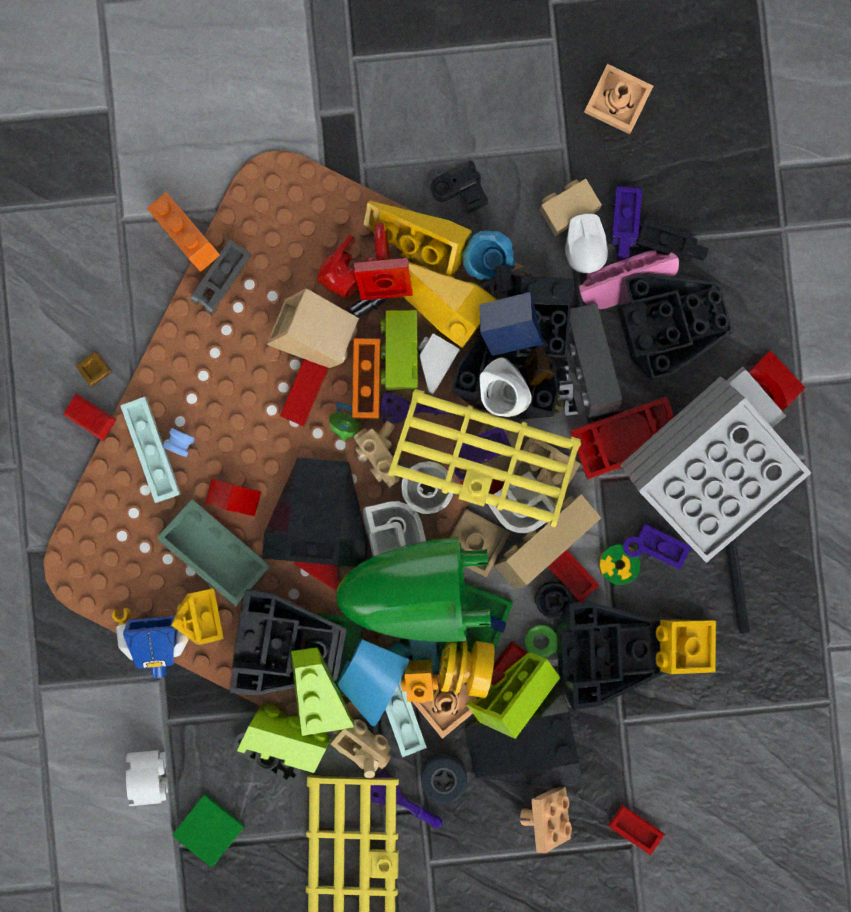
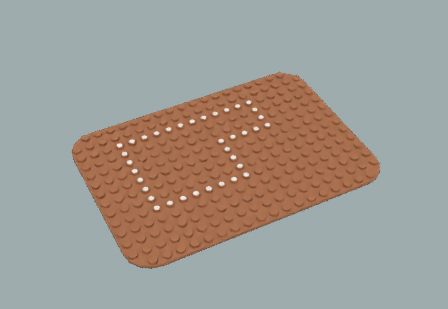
M285 150L263 152L244 164L233 178L205 237L219 254L230 239L251 253L252 257L224 296L214 314L205 310L206 307L200 303L195 304L190 300L193 292L214 261L201 272L192 262L190 263L112 416L117 419L104 441L100 440L49 540L43 560L45 578L57 600L70 610L117 633L116 627L118 622L112 618L114 610H119V617L122 619L124 617L123 609L129 608L131 611L130 620L175 616L178 605L183 602L188 593L212 587L157 540V537L193 499L262 558L264 532L297 457L349 462L362 519L363 509L366 507L392 501H400L407 504L402 495L400 480L391 487H388L384 480L378 482L370 471L374 467L370 460L367 458L363 461L355 450L359 446L355 439L348 437L343 442L330 429L328 422L330 415L337 412L336 405L338 401L352 406L354 338L380 339L381 343H386V333H381V317H386V311L417 309L404 297H393L379 305L378 310L373 309L358 319L356 324L357 333L346 349L348 350L347 358L342 364L329 368L305 426L280 417L304 359L271 347L267 342L285 299L306 288L347 311L346 309L361 299L359 288L347 298L328 291L317 282V275L323 261L341 245L349 234L354 237L355 241L349 252L352 255V259L348 268H354V263L365 262V259L368 257L376 261L375 236L364 225L367 203L369 201L409 211L412 210L296 153ZM392 243L389 244L390 259L403 258L401 256L402 252ZM464 260L454 277L455 279L467 283L471 282L478 286L490 281L471 277L463 266ZM516 263L515 268L511 271H514L524 266ZM489 287L484 288L489 293ZM210 288L205 293L209 298H212L215 294ZM417 310L418 389L425 391L424 394L432 396L428 393L420 361L421 351L418 348L425 337L430 339L434 333L459 348L460 351L433 397L468 407L470 404L455 395L451 390L457 366L480 333V326L462 348L441 333ZM381 359V369H386V359ZM380 373V408L382 397L387 392L402 396L411 403L414 390L387 391L385 385H381ZM143 397L148 399L163 444L169 440L171 428L195 438L194 442L188 447L189 453L187 457L165 448L181 495L158 503L154 502L120 406ZM388 398L387 403L390 404L392 400ZM396 407V410L400 412L401 407ZM473 407V409H475V410H479V411H482V412H485V413L490 414V412L487 411V410H483V409H479V408ZM341 408L339 411L341 413H346L352 416L351 411L345 410L343 408ZM381 410L380 419H357L361 422V430L364 428L368 431L373 429L379 433L384 425ZM423 412L413 414V417L461 431L465 418L453 414L434 415ZM388 414L387 419L390 420L392 416ZM500 416V417L505 418V419H508V420H511V418H512V416H511V417ZM406 419L393 424L395 427L387 438L392 444L388 451L393 458ZM469 419L466 433L477 436L484 423ZM409 427L405 441L453 455V447L457 444L455 440L413 427ZM405 451L401 452L399 461L411 467L426 461L438 463L447 470H449L450 466ZM459 468L461 473L466 474V470ZM453 472V482L461 484L460 482L462 479L456 477V475ZM214 478L261 491L262 494L256 516L231 512L206 504L205 501L211 479ZM425 484L421 486L424 495L435 491V488ZM453 493L450 503L441 511L432 514L417 512L422 522L426 541L450 538L469 502L458 499L459 495ZM366 534L368 540L366 560L373 557L368 534ZM263 559L271 567L251 590L273 592L314 613L345 615L337 605L336 591L296 566L293 561ZM337 565L340 582L355 567ZM214 589L224 639L202 645H197L189 639L182 654L175 657L174 663L229 690L233 653L243 600L235 607ZM362 627L361 639L387 650L391 644L399 642L401 639ZM295 688L261 695L238 694L261 706L262 702L273 704L281 711L298 717ZM341 694L349 708L351 718L355 720L360 714L359 710L345 694Z

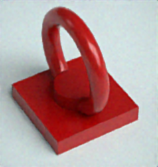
M379 221L375 224L374 229L376 261L354 263L361 300L413 296L408 258L390 259L386 225L384 222Z

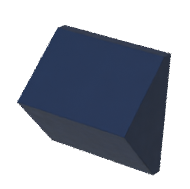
M531 292L480 304V332L492 356L543 344Z

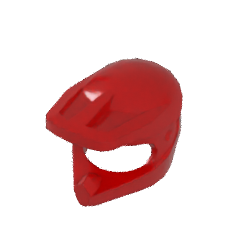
M350 234L323 261L317 275V282L328 291L344 298L350 296L358 288L355 268H348L352 259V255L349 252L355 241L354 237ZM368 257L365 259V262L375 260L371 257Z

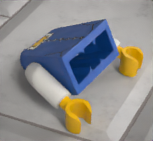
M180 603V604L178 605V607H177V612H178V610H179V608H180V606H181L182 603ZM129 608L123 609L124 617L122 619L119 617V610H114L112 618L118 622L116 631L119 649L130 660L134 661L137 668H150L152 677H164L167 674L166 666L174 664L175 657L182 654L189 640L171 626L175 616L130 620L131 611Z

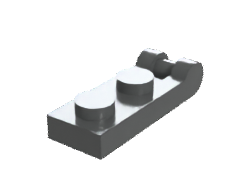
M229 239L220 256L214 261L193 292L190 300L195 304L200 303L206 307L205 310L214 314L220 302L252 257V254ZM208 288L215 292L212 298L205 295Z

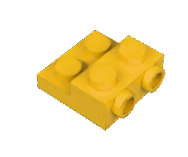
M660 620V626L656 629V637L660 641V652L656 654V664L660 667V672L688 674L716 671V620Z

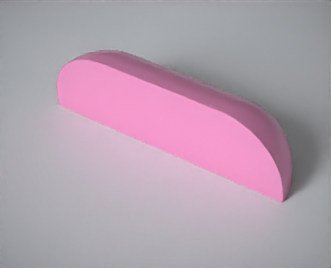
M652 250L602 267L598 271L587 274V280L579 286L581 297L586 305L597 303L599 309L619 304L623 279L643 274L675 277L679 268L678 257L672 252L666 255L657 254V250Z

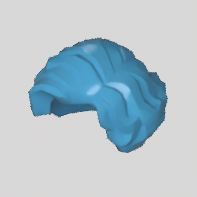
M480 231L467 241L462 252L463 266L466 272L478 280H492L495 275L496 266L508 265L510 270H513L516 266L513 258L512 242L499 231Z

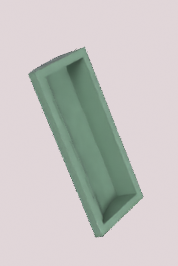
M193 499L157 537V540L235 607L243 600L246 589L251 590L271 567Z

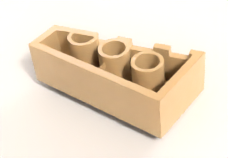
M582 494L575 498L569 496L563 501L556 527H552L550 523L546 522L537 530L528 532L522 537L524 541L518 546L514 545L503 554L504 558L495 564L494 567L513 589L526 586L597 523L601 517Z

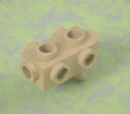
M386 420L379 433L373 429L368 431L364 428L354 435L353 438L359 445L355 448L363 461L368 458L374 466L370 471L378 482L384 480L388 487H391L402 478L395 475L394 477L388 476L393 456L388 451L392 444L387 438L395 425Z
M352 718L353 728L332 731L335 736L331 745L354 761L360 768L364 769V776L366 778H372L375 776V771L378 767L383 769L389 762L391 756L388 753L391 747L384 736L380 734L374 735L367 730L368 728L364 721Z

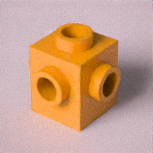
M413 660L408 662L405 676L401 678L402 692H407L408 702L424 703L434 701V692L439 690V676L433 672L432 660Z

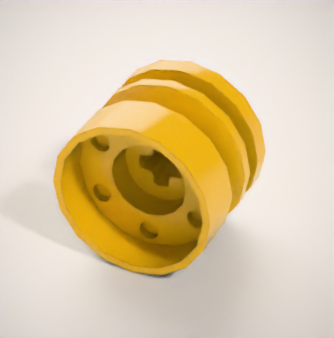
M457 641L446 642L439 663L440 691L448 692L451 681H453V693L458 694L462 683H466L468 696L486 698L493 673L494 644L475 641L470 652L468 651L467 641H460L458 650L456 649Z

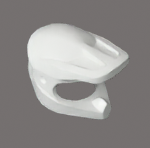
M595 214L575 216L571 218L569 223L565 254L569 265L577 272L592 273L598 271L607 261L606 235L600 218Z
M501 357L492 361L480 374L481 400L489 412L498 416L511 417L520 414L529 407L531 393L520 371L507 358Z

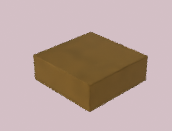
M97 351L75 365L90 387H93L112 373Z

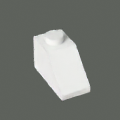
M434 333L430 339L425 337L418 348L421 351L420 361L428 393L432 396L460 351L459 348Z

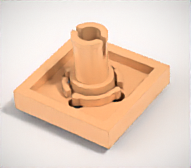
M607 64L584 113L630 134L653 85ZM629 103L631 107L633 104V108H628L626 105Z
M451 681L448 692L441 691L439 693V690H436L434 701L424 703L413 702L442 739L473 714L466 704L471 699L474 702L478 699L475 696L467 695L465 683H462L459 695L456 693L452 694L453 681Z
M566 787L553 788L531 799L532 810L523 809L521 811L520 818H527L526 820H520L523 826H534L536 852L547 853L571 839L572 827L568 816L569 798L566 794Z

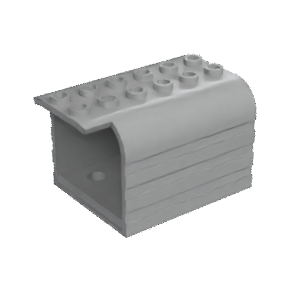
M743 366L727 381L720 376L620 464L637 490L706 563L811 474L809 469L773 429L786 415Z

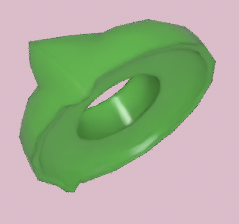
M336 412L329 417L328 424L330 429L343 442L361 430V422L353 419L349 414ZM339 425L346 426L348 429H343Z
M545 625L531 628L525 637L527 652L543 658L556 653L557 635L554 630ZM537 635L546 636L548 639L547 648L542 650L536 648L534 638Z

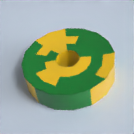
M623 544L609 546L602 552L599 558L601 575L614 585L631 583L640 572L641 562L639 556L630 557L626 555L623 550ZM629 547L631 552H635L633 548ZM618 560H622L624 563L621 569H617L615 566Z

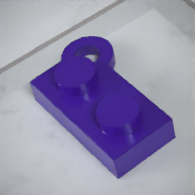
M496 427L477 435L478 437L511 447L504 429ZM462 443L458 457L481 464L501 454ZM455 467L454 474L456 477L464 480L466 474L461 473L459 468Z
M643 524L637 537H629L623 544L625 554L630 557H638L644 552L681 570L691 549V546L646 524ZM632 542L638 544V549L635 552L629 550V545Z

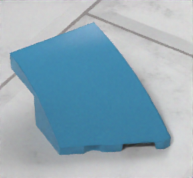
M360 638L351 661L346 660L336 684L368 723L375 727L389 704L404 674L409 659Z

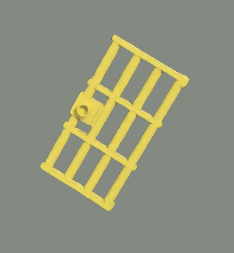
M415 389L412 392L411 405L388 476H399L441 489L442 493L445 494L447 492L459 495L458 499L484 507L486 503L496 506L497 510L502 511V509H506L548 522L550 526L556 527L575 457L581 446V439L572 436L571 438H566L527 426V423L523 421L521 424L475 410L471 405L466 407L424 394L425 391ZM417 403L465 417L461 431L413 417ZM469 419L518 433L515 447L466 433ZM409 427L457 441L453 455L405 441ZM523 437H531L570 449L571 452L567 464L520 450ZM462 443L510 457L511 461L508 471H502L458 457ZM405 451L450 465L446 479L397 465L401 452ZM520 460L564 474L561 487H554L513 474L516 461ZM455 467L467 471L463 485L451 482ZM492 479L504 482L500 496L488 493ZM512 484L557 498L554 512H548L506 499L509 485Z
M307 776V787H309V830L306 831V837L309 838L308 886H306L308 912H318V894H334V912H344V895H359V912H369L370 896H385V912H395V896L398 895V889L395 888V879H398L399 850H396V840H398V833H396V785H399L398 778ZM320 784H335L334 831L319 830ZM345 784L360 785V831H345ZM371 785H386L385 832H370ZM319 838H334V886H319ZM345 839H360L359 887L344 886ZM370 839L385 840V849H370ZM370 878H385V888L370 887Z

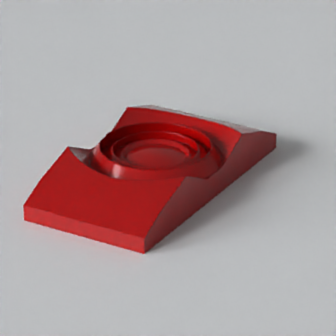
M771 351L767 352L748 370L749 374L781 411H784L806 388Z
M667 396L569 431L572 437L581 439V446L577 454L587 480L621 468V463L674 418Z

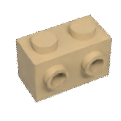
M576 179L564 187L566 191L559 195L552 193L542 200L544 204L541 205L539 211L554 236L569 228L571 218L581 214H594L602 206L587 179L581 182Z

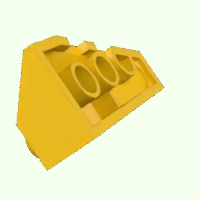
M373 201L367 203L364 225L374 233L375 224L379 221L384 222L389 244L392 243L402 252L401 256L403 258L411 259L417 265L429 268L431 271L455 277L463 261L462 252L467 241L470 240L471 230L449 220Z
M409 262L413 296H404V298L441 333L463 348L480 326V304L496 301L497 299L477 284L467 283L455 279L453 276L443 275L431 271L429 268Z

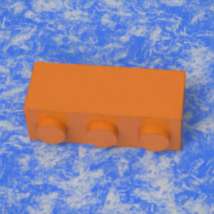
M167 192L147 207V210L200 272L220 256L217 250Z
M354 338L353 419H380V339Z

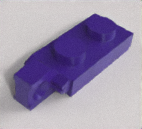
M616 186L611 239L612 245H617L616 259H627L630 246L635 247L639 234L642 188Z

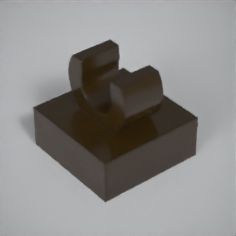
M535 348L523 363L529 385L538 386L544 378L551 379L557 372L556 369H550L553 359L546 357L544 349Z

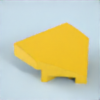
M214 588L188 593L171 624L172 627L197 645L224 639Z

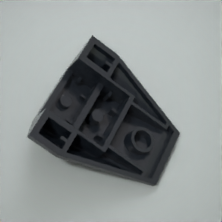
M246 589L237 628L229 692L261 695L295 688L291 651L317 647L333 680H338L346 628L273 592Z
M594 602L567 604L557 625L559 681L571 708L576 710L599 707L665 674L660 672V667L656 664V654L660 652V641L656 637V629L660 626V621Z
M560 681L555 684L516 739L486 726L478 720L465 726L475 778L553 788L581 783L579 760L569 710Z

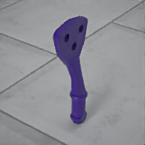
M388 392L384 393L380 408L383 424L386 420L395 424L406 419L411 403L402 396ZM388 398L392 400L390 404L387 403ZM416 405L414 414L422 412L434 415L453 414L427 405ZM396 407H401V411L398 412ZM388 414L392 416L390 420L387 419Z
M382 771L376 778L393 777L387 771ZM371 785L370 801L383 805L386 804V785ZM396 785V804L405 807L416 818L424 820L432 825L433 828H440L443 825L441 817L425 810L423 806L420 807L410 802L402 795L399 786ZM378 792V796H374L373 793Z

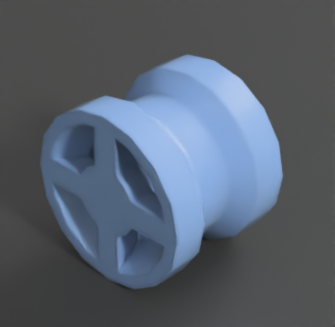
M171 428L169 432L170 438L164 443L163 447L187 457L189 453L188 447L194 442L195 438Z

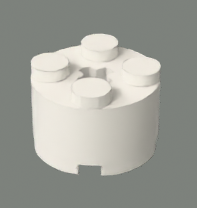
M431 461L420 462L410 468L441 479H446L448 473L445 467ZM405 478L402 480L403 498L407 505L416 512L422 514L439 512L450 503L453 497V493L447 492L445 494L438 488H435L433 493L428 492L427 495H424L422 493L423 488L420 487L421 483Z
M152 750L127 753L126 763L130 762V769L126 770L129 806L158 804L167 800L168 778H162L166 768V752Z

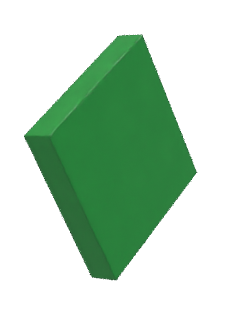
M205 793L176 829L172 837L212 868L242 831L245 824Z

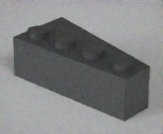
M596 303L570 309L569 337L571 343H568L571 358L575 360L576 367H574L576 380L580 383L581 400L586 410L587 420L592 421L616 415L622 403V396L598 305Z

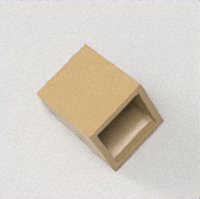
M306 288L285 299L267 344L276 349L331 368L342 364L347 358L348 350L346 349L357 333L356 324L359 318Z

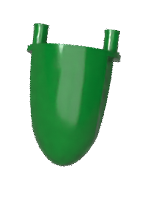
M450 537L413 543L383 552L359 564L341 580L336 590L337 605L342 613L356 624L384 635L434 642L467 641V628L491 627L490 609L467 611L464 577L465 567L489 566L488 550L464 551V548L461 549L459 537Z

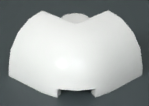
M531 471L522 475V477L537 481ZM512 484L509 485L506 499L548 512H554L555 505L549 496ZM502 489L499 490V491H498L497 493H495L494 495L500 496ZM489 505L500 523L516 533H528L546 523L545 521L506 509L500 511L497 510L496 506Z
M392 501L363 509L364 528L366 534H368L373 557L398 547L426 541L418 513L407 504L400 501Z

